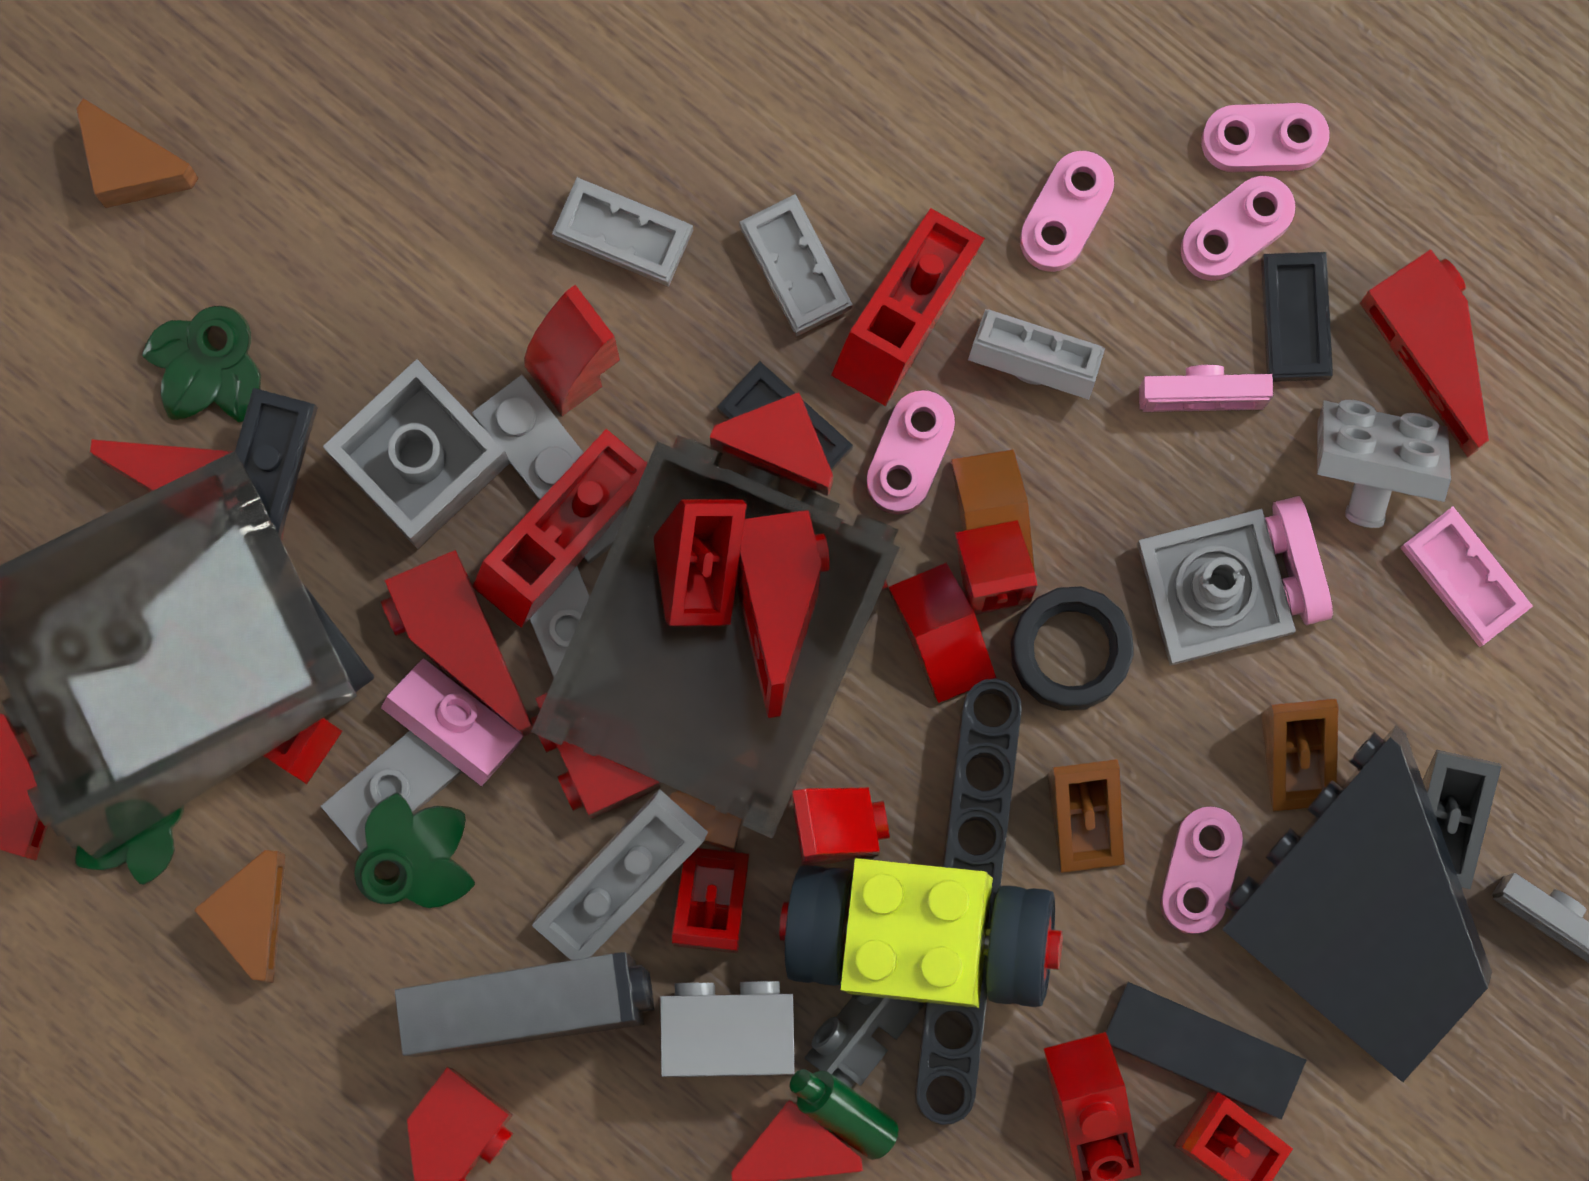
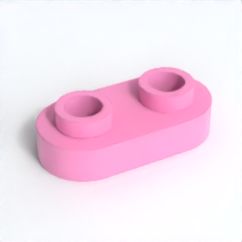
M1302 103L1229 105L1218 109L1208 119L1202 133L1201 145L1207 160L1216 168L1226 172L1303 170L1314 165L1321 158L1329 142V127L1324 116L1317 109ZM1292 125L1303 126L1308 131L1309 140L1304 143L1292 141L1287 134V128ZM1233 126L1241 128L1246 134V142L1240 145L1229 143L1224 136V130Z
M1076 151L1064 156L1056 164L1025 220L1020 236V246L1023 255L1034 267L1048 272L1061 271L1071 266L1079 257L1107 206L1114 188L1112 169L1101 156L1089 151ZM1078 172L1088 173L1094 180V186L1090 190L1080 191L1073 186L1071 177ZM1049 226H1056L1063 231L1065 240L1059 245H1049L1042 238L1041 232L1043 229Z
M1257 176L1245 181L1191 223L1182 239L1181 256L1187 269L1193 275L1204 280H1221L1233 274L1286 232L1293 220L1295 201L1290 189L1276 178ZM1260 197L1268 198L1274 204L1275 213L1270 216L1257 214L1253 208V201ZM1210 235L1221 237L1225 242L1226 250L1221 254L1209 253L1204 247V238Z
M924 390L909 393L897 403L867 474V491L871 500L878 508L887 513L900 515L912 512L924 502L952 438L955 426L953 410L949 403L939 394ZM917 412H928L934 417L935 426L927 432L917 431L912 426V416ZM902 469L910 475L911 483L903 490H895L887 483V475L892 470Z
M1296 496L1273 502V516L1265 517L1274 554H1283L1289 577L1283 578L1282 583L1291 615L1300 614L1305 625L1332 619L1333 610L1328 584L1310 519L1301 497Z
M1203 807L1197 809L1184 818L1177 830L1161 892L1160 907L1169 925L1182 933L1199 934L1206 932L1221 921L1226 911L1224 904L1229 899L1243 837L1237 820L1229 812L1221 808ZM1213 827L1220 832L1222 843L1219 849L1209 851L1202 847L1199 841V834L1203 828ZM1198 889L1205 895L1206 906L1202 912L1192 913L1185 908L1183 897L1187 890Z

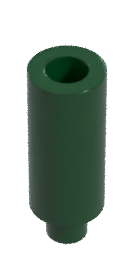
M801 1069L792 1076L789 1084L790 1090L797 1095L799 1110L868 1159H879L893 1148L899 1132L897 1122L827 1071H817L812 1074L806 1069Z

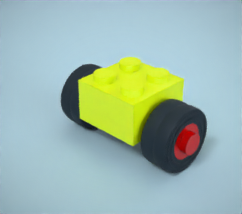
M855 858L854 872L842 868L803 865L798 868L793 881L790 900L783 903L780 916L779 937L781 941H785L787 977L796 982H816L833 986L841 985V991L853 995L979 1008L984 957L988 956L986 986L989 1001L1001 1004L1039 1007L1043 1005L1046 998L1050 970H1059L1061 961L1063 931L1054 930V893L1046 889L1000 886L994 903L991 928L988 929L993 878L985 871Z

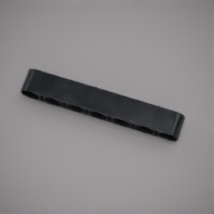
M985 679L975 684L967 693L961 709L942 867L985 871L993 878L988 929L991 928L994 903L1001 886L1022 713L1021 699L1016 689L1009 683L999 679ZM986 694H994L1001 697L1009 709L1008 720L998 727H988L980 723L974 714L973 708L974 702L979 697ZM978 757L992 759L1001 770L1000 784L990 791H981L970 785L966 778V766L971 760ZM978 820L990 827L994 842L989 852L983 855H972L962 849L958 841V831L964 823ZM988 956L984 957L979 1008L925 1003L915 1085V1103L923 1116L929 1121L938 1124H954L964 1119L972 1110L975 1101L988 996L986 986ZM946 1012L962 1014L970 1025L971 1034L969 1040L959 1049L945 1048L935 1037L934 1026L936 1020ZM940 1076H948L955 1079L962 1088L963 1099L961 1105L950 1114L935 1112L927 1102L926 1092L928 1086L934 1079Z

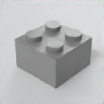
M418 359L408 366L323 445L330 458L417 549L510 464L505 450Z
M740 982V995H715L714 983H675V996H660L662 1077L795 1074L793 994H780V982Z

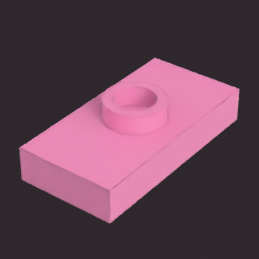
M1219 365L1191 366L1186 368V376H1144L1139 387V405L1143 412L1263 410L1273 397L1272 374L1224 375V367Z
M1451 507L1400 547L1479 647L1486 644L1533 607L1454 507Z
M424 658L390 692L381 709L480 786H483L512 754L523 738L521 733Z

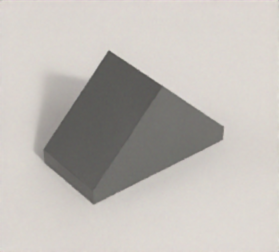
M1436 750L1424 775L1423 782L1462 888L1471 889L1502 766L1500 763Z

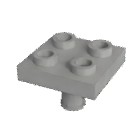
M1323 400L1318 419L1317 475L1354 482L1351 499L1345 511L1346 518L1363 527H1382L1386 520L1385 514L1392 491L1445 502L1451 481L1448 427L1441 426L1434 419L1422 414L1406 413L1399 417L1376 412L1375 408L1371 405L1357 400H1342L1340 403Z
M1262 509L1141 539L1137 542L1170 666L1292 635L1296 632Z

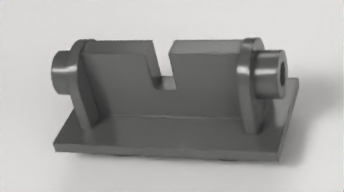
M852 994V998L838 1016L828 1019L817 1030L812 1040V1049L805 1056V1059L820 1071L829 1072L850 1088L855 1083L861 1086L888 1051L871 1037L872 1034L880 1027L897 1040L919 1010L922 1009L924 1003Z

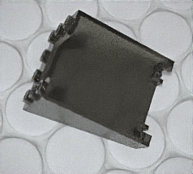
M677 435L674 444L657 441L531 732L560 745L566 741L583 748V751L590 755H600L716 806L715 810L726 815L730 813L744 820L743 826L773 839L778 833L792 802V791L797 790L907 546L894 541L899 531L895 527L862 514H858L855 522L852 523L836 516L840 507L839 503L805 489L801 500L778 490L782 478L748 463L743 474H740L720 465L724 455L723 452L691 438ZM681 499L743 500L747 504L745 519L809 510L814 534L824 533L826 537L830 569L828 572H821L818 598L781 717H767L737 584L735 587L731 625L669 626L665 620L653 537Z
M235 451L0 565V676L3 677L11 697L3 700L2 704L16 732L21 735L28 731L38 752L28 757L37 786L27 790L28 796L38 817L45 826L50 824L58 837L64 835L71 848L79 845L95 859L115 849L357 697L245 466Z

